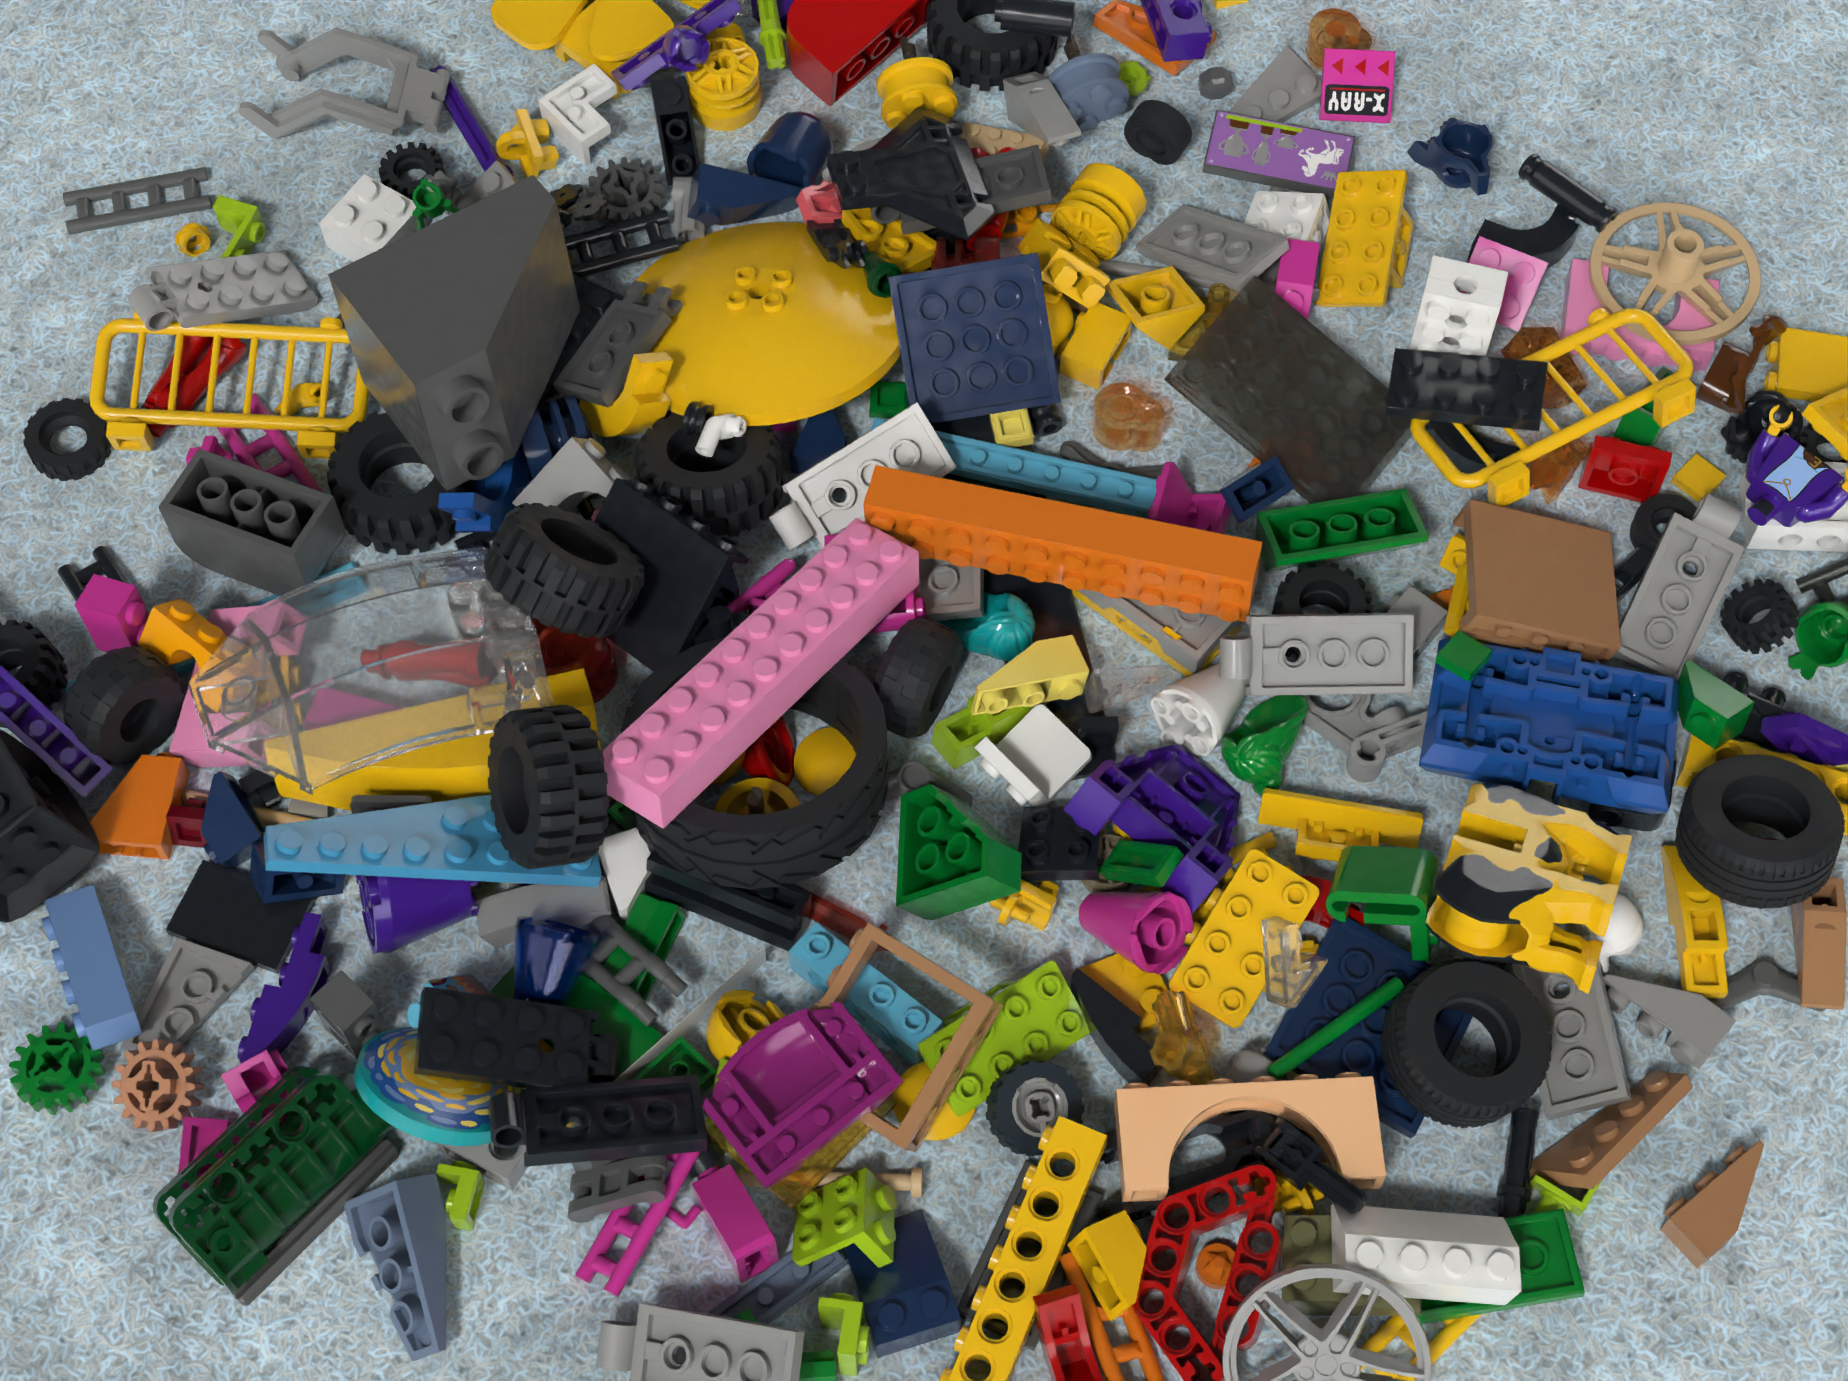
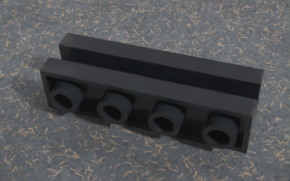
M653 850L647 858L646 870L652 873L645 881V893L676 904L679 907L788 952L808 927L812 892L787 883H781L779 887L758 889L720 886L715 881L711 884L683 873L662 859L657 851Z

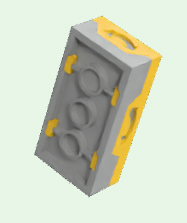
M1085 589L1073 590L1072 592L1074 597L1186 677L1206 669L1220 654L1221 636L1237 635L1242 629V621L1228 622L1220 619L1218 616L1203 613L1189 614L1178 608L1163 605L1149 606L1139 600L1124 597L1110 598L1102 593Z

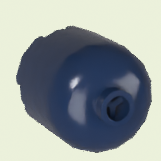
M802 111L787 112L771 125L750 151L747 158L748 172L750 175H753L755 172L758 177L802 188L815 185L827 167V154H833L832 135L827 126L812 114Z

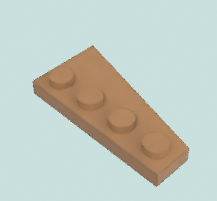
M1654 1071L1647 1075L1641 1082L1630 1089L1632 1100L1608 1105L1533 1160L1530 1179H1533L1534 1175H1538L1553 1185L1594 1189L1693 1088L1687 1074Z

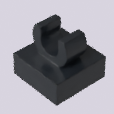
M270 764L238 780L239 786L248 799L259 794L265 807L269 809L281 803V798L274 787L276 783Z

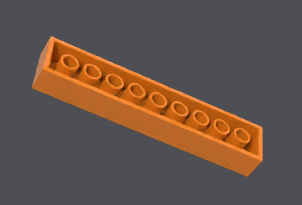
M875 465L863 503L865 522L918 550L919 559L926 560L932 558L950 562L958 567L971 566L986 569L997 575L1011 574L1021 576L1036 583L1045 581L1064 585L1071 590H1090L1102 593L1110 598L1124 597L1139 600L1149 606L1163 605L1178 608L1189 614L1203 613L1218 616L1220 619L1228 622H1246V615H1250L1258 579L1262 549L1261 541Z

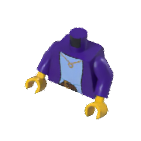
M1777 405L1769 413L1770 425L1768 429L1761 431L1747 456L1745 478L1750 483L1746 496L1754 503L1747 510V514L1750 520L1760 526H1764L1772 518L1784 527H1792L1799 521L1809 523L1829 519L1848 501V467L1845 472L1847 480L1841 484L1844 479L1843 476L1787 434L1782 435L1781 438L1777 436L1780 430L1789 428L1793 422V412H1791L1785 423L1779 424L1774 421L1773 417L1780 408V405Z

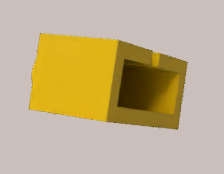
M1099 302L1094 307L1090 306L1086 313L1081 311L1073 327L1074 334L1070 340L1064 341L1058 350L1057 359L1061 360L1060 374L1100 390L1114 366V363L1109 362L1110 359L1117 360L1131 337L1133 322L1127 314Z

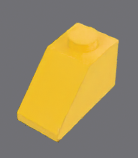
M1123 1210L1084 1228L1067 1244L1110 1322L1117 1319L1136 1303L1147 1251L1139 1228L1131 1221L1126 1210Z

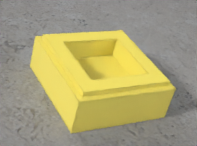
M1027 408L989 414L995 444L1012 448L1034 444V436Z

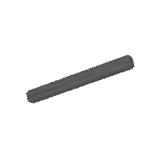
M383 1138L265 1253L269 1261L231 1295L243 1306H248L345 1210L344 1205L346 1201L360 1196L399 1157L400 1153L397 1147L388 1139Z

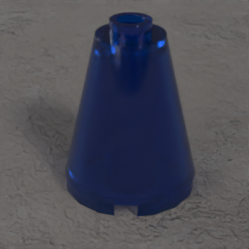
M518 916L515 925L514 999L566 1006L597 946L599 936L597 934L588 936V930L547 919L539 926L532 924L533 917Z

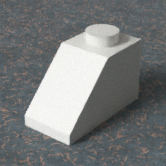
M637 827L606 837L598 851L599 861L607 879V884L622 926H624L640 893L646 895L645 881L652 873L646 870L647 858L653 850L640 836Z

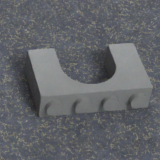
M571 437L512 503L515 506L523 503H528L529 505L532 503H542L544 506L553 505L560 507L563 511L572 512L588 496L598 493L606 498L616 478L631 479L620 467L612 466L604 457L606 455L605 449L592 438Z

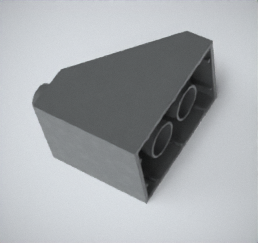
M534 175L328 274L363 383L446 492L470 479L480 480L492 475L503 462L515 457L568 339L575 319L581 310L556 200Z

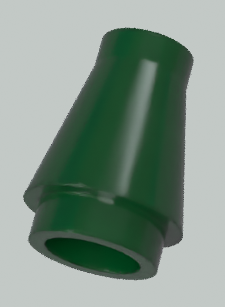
M875 251L867 252L868 254L862 256L865 267L862 269L869 291L875 296L891 297L888 277L902 275L900 268L881 257Z

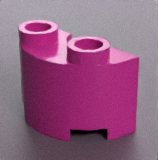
M277 1048L271 1052H268L266 1049L221 1074V1077L242 1113H245L289 1069ZM284 1091L279 1095L283 1099L288 1096ZM275 1103L267 1106L262 1113V1119L278 1104ZM252 1121L248 1123V1125L252 1129L254 1127V1124L252 1123Z

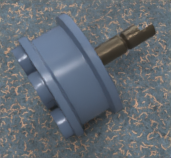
M1072 34L1071 38H1067L1066 45L1064 46L1068 61L1056 68L1048 78L1081 132L1096 129L1098 122L1110 120L1116 115L1123 113L1128 107L1127 103L1130 94L1127 85L1118 79L1120 76L1118 61L1113 56L1104 53L1081 55L1075 37Z

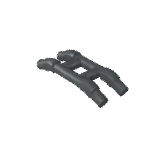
M609 915L599 916L590 922L605 937L589 953L580 944L565 935H558L554 939L553 946L555 949L564 954L577 967L585 971L646 1027L651 1026L659 1015L629 987L644 969L676 997H679L688 987L656 954L654 955ZM619 946L632 959L614 975L601 963Z

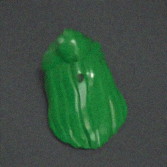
M1276 695L1251 709L1244 717L1240 726L1223 736L1221 754L1229 771L1237 779L1252 784L1254 792L1258 793L1261 797L1265 788L1279 790L1281 786L1283 765L1293 749L1303 719L1308 712L1309 705L1307 699L1302 695Z

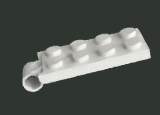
M917 402L781 486L785 493L788 492L793 502L768 518L788 550L795 548L813 535L819 542L817 544L818 547L822 550L825 547V535L839 534L855 518L865 522L863 503L875 465L939 478L957 468ZM843 488L846 491L847 496L843 502H835L833 500L832 492L834 489Z

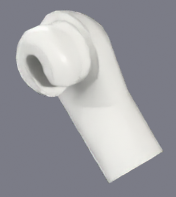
M731 413L710 417L705 423L695 450L703 456L712 457L719 440L733 438L734 436L741 437L745 433L747 428L745 419Z

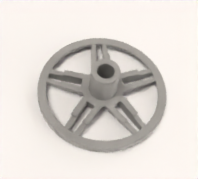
M1321 1263L1297 1266L1263 1281L1244 1298L1236 1309L1224 1340L1223 1374L1225 1381H1240L1236 1361L1237 1345L1243 1326L1254 1309L1293 1349L1294 1353L1292 1356L1261 1370L1258 1376L1248 1381H1279L1292 1373L1296 1378L1293 1381H1407L1393 1379L1392 1376L1361 1372V1366L1392 1374L1414 1377L1415 1381H1430L1431 1357L1426 1333L1420 1319L1406 1299L1378 1277L1363 1270L1339 1264ZM1313 1278H1334L1355 1283L1347 1297L1342 1298L1330 1318H1320L1313 1322L1291 1303L1287 1304L1274 1293L1291 1283ZM1366 1287L1371 1290V1293L1350 1333H1347L1343 1323ZM1378 1295L1385 1299L1406 1323L1415 1345L1417 1365L1398 1361L1394 1356L1360 1349L1356 1346V1341ZM1264 1299L1302 1333L1298 1339L1261 1304Z

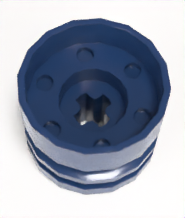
M574 395L564 397L566 415H561L556 400L549 402V420L543 421L539 410L536 408L520 443L521 452L527 458L531 481L571 437L593 439L587 417L577 404Z

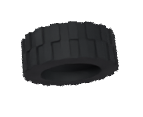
M62 398V400L56 402L54 400L45 407H40L36 410L37 413L27 421V428H24L23 432L25 436L23 440L24 446L36 469L41 474H46L50 479L55 478L60 481L74 479L75 481L86 475L90 476L95 473L94 471L97 468H101L105 464V459L110 456L111 443L106 437L107 422L94 413L90 402L86 403L83 399L76 398V400ZM66 426L82 428L87 434V441L79 450L70 454L60 455L51 449V438L56 431Z

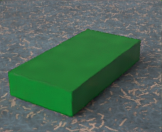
M1120 839L1102 865L1100 872L1107 880L1163 888L1184 855L1176 846Z

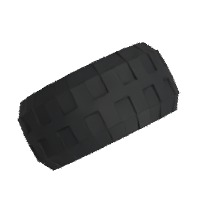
M921 617L908 620L894 636L881 660L873 682V686L884 708L888 731L908 739L922 736L929 731L952 690L960 668L963 643L955 633L956 631Z
M140 646L115 648L107 651L101 657L98 656L92 660L91 664L77 675L75 682L70 686L66 694L67 699L63 707V720L74 732L78 741L90 753L100 756L108 764L117 765L132 763L134 760L139 759L141 755H149L153 749L158 748L164 742V739L169 733H172L182 709L184 694L180 676L158 655Z

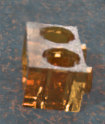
M1522 327L1501 352L1506 359L1520 360L1561 339L1554 327ZM1569 352L1550 361L1552 366L1579 395L1587 386V383ZM1547 372L1542 408L1560 409L1568 406L1573 400Z

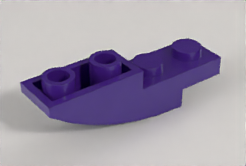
M305 912L301 925H296L292 933L291 948L293 951L289 963L285 962L281 967L279 974L280 987L265 984L261 997H256L253 1001L250 1012L252 1024L248 1036L244 1035L238 1047L237 1057L240 1060V1064L266 1049L268 1052H271L277 1048L281 1054L301 1031L314 1011L309 998L327 983L332 970L325 955L320 954L328 931L320 914Z

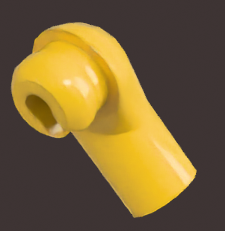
M322 383L297 384L290 392L288 416H294L300 408L318 407ZM282 401L274 409L277 415H281Z

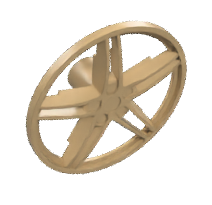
M1652 203L1623 212L1616 219L1611 220L1605 229L1599 233L1590 254L1589 279L1591 287L1602 308H1605L1610 315L1623 310V308L1609 292L1602 275L1601 265L1650 279L1634 308L1643 310L1656 290L1663 294V296L1649 313L1655 317L1673 295L1678 293L1689 305L1714 325L1694 331L1666 329L1678 344L1682 346L1708 343L1733 332L1747 319L1760 292L1761 273L1759 263L1752 247L1744 236L1719 216L1687 204ZM1664 213L1668 214L1671 232L1667 240L1663 220ZM1678 214L1693 217L1714 226L1731 239L1734 245L1725 247L1716 245L1704 248V241L1698 233L1690 229H1683V225L1679 223ZM1647 215H1657L1658 251L1624 245L1623 248L1607 245L1612 235L1625 224ZM1742 254V256L1729 259L1730 257ZM1746 263L1749 275L1748 291L1741 306L1733 313L1722 302L1724 298L1704 277ZM1628 323L1622 326L1640 337L1656 342L1639 324Z

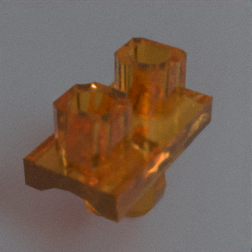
M1577 438L1529 462L1526 467L1530 470V487L1535 490L1540 488L1544 501L1547 504L1552 503L1571 481L1581 461L1589 453V448L1580 438Z

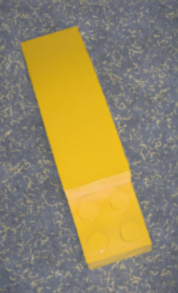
M584 668L272 738L264 740L279 796L351 811L350 803L354 795L429 796L433 799V802L491 795V791L488 789V756L491 752L489 747L490 739L494 736L493 729L499 722V719L509 711L556 705L572 706L591 722L590 728L595 730L598 739L599 734L593 698Z

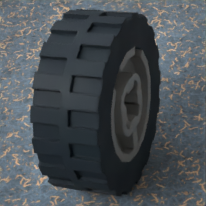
M1028 1061L1011 1066L1012 1068L1004 1070L999 1074L1000 1077L997 1081H993L990 1087L991 1092L986 1098L987 1112L985 1113L986 1119L989 1120L991 1125L989 1129L993 1135L997 1136L998 1142L1003 1147L1010 1148L1011 1152L1016 1154H1026V1156L1043 1155L1044 1151L1038 1149L1040 1139L1047 1125L1055 1126L1058 1116L1082 1125L1083 1121L1081 1118L1082 1113H1084V1105H1082L1081 1097L1083 1095L1081 1089H1078L1074 1077L1068 1075L1063 1067L1059 1065L1054 1066L1049 1061Z

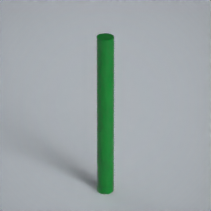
M1393 977L1267 1066V1073L1278 1081L1396 997L1405 988L1404 984L1398 977Z

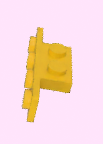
M1270 788L1263 790L1258 815L1259 824L1297 830L1295 855L1338 862L1344 848L1353 845L1379 847V843L1417 848L1424 815L1418 812Z

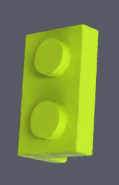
M831 1293L829 1298L819 1297L818 1313L820 1328L841 1330L837 1352L840 1374L857 1376L859 1364L867 1365L871 1342V1338H869L870 1327L865 1326L863 1302H856L854 1296L845 1293Z

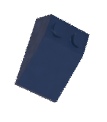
M922 1210L895 1218L896 1240L894 1241L893 1262L878 1268L854 1243L843 1248L859 1301L863 1302L864 1317L867 1326L870 1327L869 1333L877 1358L959 1333L961 1330V1317Z

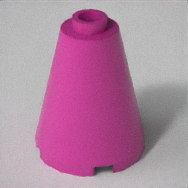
M1093 892L1083 900L1079 907L1081 927L1144 972L1165 974L1177 966L1188 949L1183 943L1186 932L1192 934L1193 920L1191 909L1185 899L1171 892Z

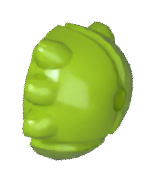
M1137 61L1118 63L1120 66V76L1118 79L1127 85L1131 97L1140 95L1151 80V77L1146 74V68L1140 66Z

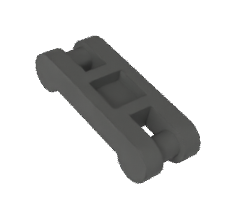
M666 1155L633 1157L573 1174L571 1176L570 1191L574 1193V1197L568 1205V1218L574 1222L584 1223L591 1221L594 1215L634 1204L662 1202L665 1199L666 1185L662 1182V1175L667 1172L668 1158ZM645 1175V1180L638 1182V1177Z

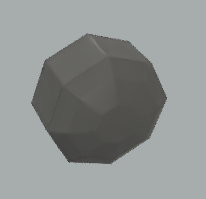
M1213 67L1199 75L1198 80L1200 95L1210 100L1222 99L1233 90L1231 72L1224 67Z

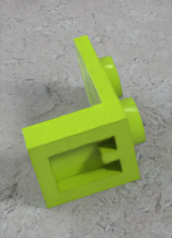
M219 195L213 204L218 222L224 230L234 234L221 258L249 255L254 244L261 243L266 231L259 208L255 205Z

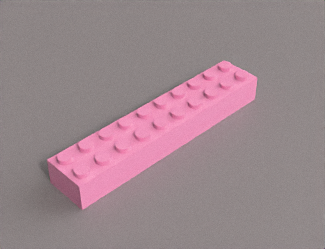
M855 518L602 751L605 760L603 762L604 770L607 772L608 784L606 785L607 795L664 829L919 585V551L868 523Z

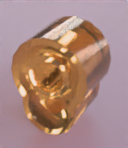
M1325 9L1315 14L1310 21L1305 55L1313 67L1322 71L1324 48L1371 50L1372 38L1370 33L1361 27L1358 19L1352 13L1343 9Z
M1122 382L1110 384L1101 389L1095 397L1092 419L1094 437L1101 445L1112 450L1123 451L1132 449L1139 452L1151 451L1160 444L1165 418L1164 408L1158 401L1147 397L1140 388L1133 384Z

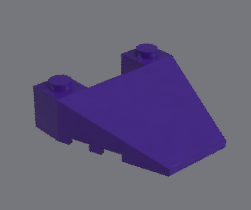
M1180 744L1149 750L1142 757H1137L1135 754L1128 755L1122 762L1115 763L1112 759L1104 761L1089 775L1063 809L1073 818L1078 826L1090 831L1094 836L1111 821L1135 841L1176 846L1184 856L1163 888L1160 887L1159 889L1171 892L1185 899L1191 909V914L1194 913L1232 867L1233 858L1229 854L1230 849L1235 844L1232 828L1237 823L1240 793Z

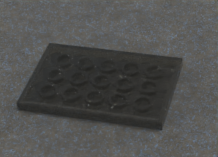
M1255 275L1164 379L1259 461L1262 462L1276 455L1292 482L1294 490L1310 504L1364 495L1412 436L1410 432V422L1412 419L1385 416L1389 388Z

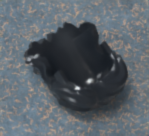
M1763 390L1750 397L1745 402L1746 409L1739 413L1737 419L1734 416L1730 417L1726 427H1722L1720 432L1726 441L1725 452L1727 455H1731L1732 459H1738L1740 463L1745 464L1747 463L1748 453L1763 429L1767 430L1770 425L1769 413L1773 407L1780 405L1779 410L1773 417L1774 421L1779 424L1785 423L1791 412H1793V422L1789 428L1780 430L1777 435L1780 438L1782 435L1787 434L1797 441L1802 431L1803 416L1801 415V410L1795 405H1790L1782 393Z

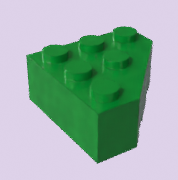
M929 784L902 794L896 907L925 920H935L1020 892L1022 853L964 800Z

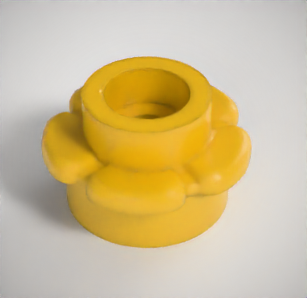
M195 222L188 223L177 232L175 243L179 245L178 249L180 252H184L190 257H196L209 250L211 244L210 232L206 226H199ZM200 245V248H199L198 250L192 249V248H194V247Z

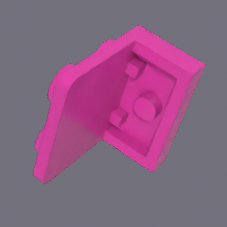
M1165 462L1162 473L1158 475L1156 480V495L1153 506H1150L1148 509L1147 519L1225 534L1231 510L1221 493L1192 494L1175 462Z

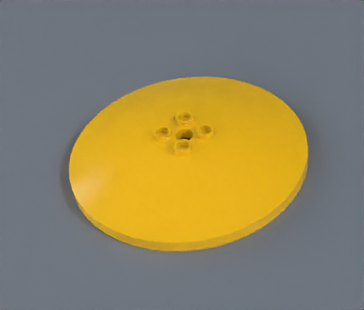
M799 222L755 223L707 234L705 237H699L679 246V251L664 255L647 268L636 280L648 285L647 289L643 292L642 298L646 293L653 295L656 289L662 286L671 288L673 291L667 303L670 299L683 303L682 309L677 315L669 316L672 321L649 352H666L673 359L664 393L671 400L668 410L684 416L689 403L696 401L701 404V407L706 404L712 405L714 416L727 413L741 416L745 419L747 426L787 423L827 412L859 396L878 382L901 355L892 297L884 298L873 295L868 289L862 268H857L849 263L851 267L843 269L834 262H827L807 232L806 224ZM851 235L853 241H854V242L857 241V240L853 237V235Z

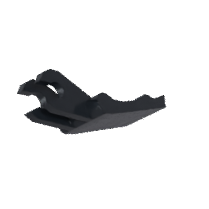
M834 219V223L815 224L814 220H807V232L827 262H834L843 269H849L851 267L849 263L857 268L865 267L862 256L868 254L867 246L863 240L853 241L848 228L844 227L841 219Z

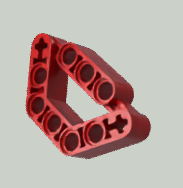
M1250 1165L1176 1193L1162 1200L1157 1207L1146 1244L1147 1251L1136 1303L1132 1307L1184 1381H1196L1201 1376L1195 1364L1189 1361V1359L1195 1356L1209 1369L1215 1367V1370L1211 1373L1214 1381H1225L1223 1374V1348L1227 1326L1236 1309L1246 1297L1240 1294L1239 1284L1242 1278L1250 1274L1259 1276L1262 1283L1278 1272L1283 1255V1239L1271 1223L1282 1190L1275 1174L1264 1165ZM1257 1178H1261L1265 1183H1270L1264 1187L1266 1194L1258 1197L1254 1191H1250L1255 1188L1254 1180ZM1236 1185L1244 1193L1242 1197L1246 1203L1241 1205L1240 1198L1233 1189ZM1219 1192L1227 1193L1230 1198L1227 1209L1221 1213L1211 1212L1208 1205L1210 1198ZM1176 1208H1186L1189 1212L1188 1222L1181 1228H1171L1168 1222L1170 1213ZM1247 1217L1245 1227L1240 1234L1210 1345L1179 1303L1186 1273L1198 1235ZM1261 1232L1272 1234L1273 1245L1269 1251L1263 1254L1252 1251L1251 1242L1255 1235ZM1166 1249L1174 1250L1177 1256L1174 1267L1167 1271L1158 1270L1156 1266L1158 1254ZM1151 1292H1161L1164 1296L1162 1309L1155 1314L1146 1313L1144 1309L1145 1297ZM1264 1299L1261 1304L1267 1309L1269 1303ZM1256 1309L1253 1310L1247 1319L1249 1330L1246 1336L1239 1339L1237 1350L1250 1349L1256 1344L1260 1336L1264 1318ZM1179 1327L1188 1328L1190 1332L1189 1344L1182 1350L1172 1349L1169 1338L1174 1329ZM1188 1360L1183 1366L1182 1361Z

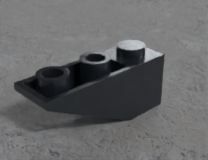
M685 76L650 81L668 186L673 185L674 177H693L700 165Z

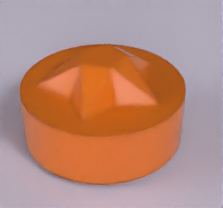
M1220 1243L1204 1247L1199 1253L1195 1264L1199 1280L1212 1289L1225 1288L1235 1251L1229 1246Z

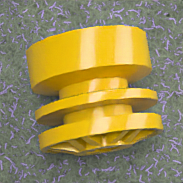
M727 37L709 39L707 41L710 44V52L704 65L698 63L696 71L685 72L692 115L702 126L716 131H732L743 128L752 122L761 110L762 93L758 58L755 51L740 40Z
M1092 163L1086 165L1071 185L1070 191L1062 198L1061 203L1052 213L1051 223L1054 228L1064 233L1066 238L1069 236L1091 250L1097 259L1109 260L1117 254L1121 244L1127 239L1128 233L1135 227L1146 211L1147 200L1141 187L1124 171L1109 164Z

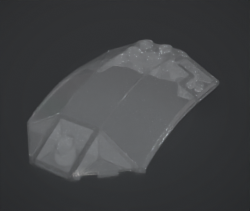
M484 547L398 558L357 567L322 578L279 596L249 612L189 681V689L209 748L222 754L228 750L247 759L246 765L274 778L278 774L300 784V790L313 795L314 789L384 759L442 742L494 733L493 729L499 722V719L509 711L554 706L536 629L530 617L520 612V609L515 605H510L503 599L501 593L496 592L492 588L491 581H488L485 575L484 559L488 551Z

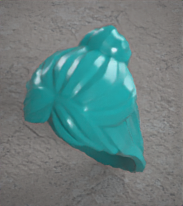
M984 593V617L937 621V623L956 631L955 633L963 643V649L998 660L1010 662L1033 644L1032 639L1035 632L1033 613L1027 603L1017 596L1008 593L1000 595Z

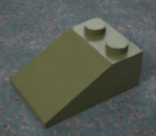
M1283 1215L1282 1271L1308 1264H1332L1331 1216ZM1333 1278L1301 1280L1282 1287V1300L1287 1304L1291 1303L1305 1316H1331L1342 1298L1347 1297L1349 1294L1333 1292ZM1361 1294L1348 1316H1358L1369 1295ZM1378 1296L1369 1316L1400 1315L1385 1299ZM1405 1298L1417 1316H1422V1299Z

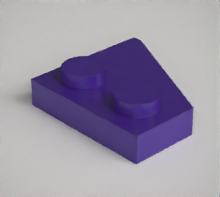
M1785 712L1779 716L1762 718L1760 732L1781 753H1790L1799 757L1800 760L1817 765L1836 766L1848 764L1847 734L1801 713Z

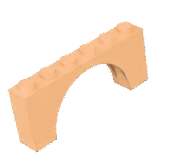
M1345 1072L1336 1075L1335 1078L1318 1079L1317 1075L1303 1074L1287 1081H1276L1274 1077L1262 1076L1254 1078L1247 1083H1233L1231 1079L1221 1078L1209 1081L1208 1085H1191L1188 1081H1172L1167 1083L1165 1087L1148 1088V1085L1145 1083H1130L1123 1086V1089H1116L1114 1114L1122 1202L1164 1200L1169 1188V1165L1183 1139L1194 1128L1209 1118L1238 1110L1267 1112L1295 1124L1306 1132L1317 1145L1323 1148L1331 1169L1361 1190L1380 1189L1386 1178L1373 1076L1361 1077V1074L1357 1072Z

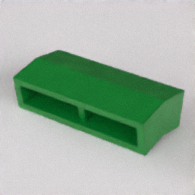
M640 893L623 929L665 962L685 922L686 916L678 905L660 901ZM618 946L608 956L604 967L616 975L632 957ZM644 969L629 987L645 1002L656 979Z

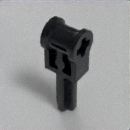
M1278 1118L1274 1122L1276 1128L1260 1146L1255 1145L1251 1149L1252 1154L1260 1163L1299 1191H1302L1307 1184H1310L1349 1214H1354L1357 1211L1360 1212L1364 1207L1367 1199L1366 1193L1327 1166L1325 1163L1328 1157L1323 1148L1303 1135L1286 1120Z

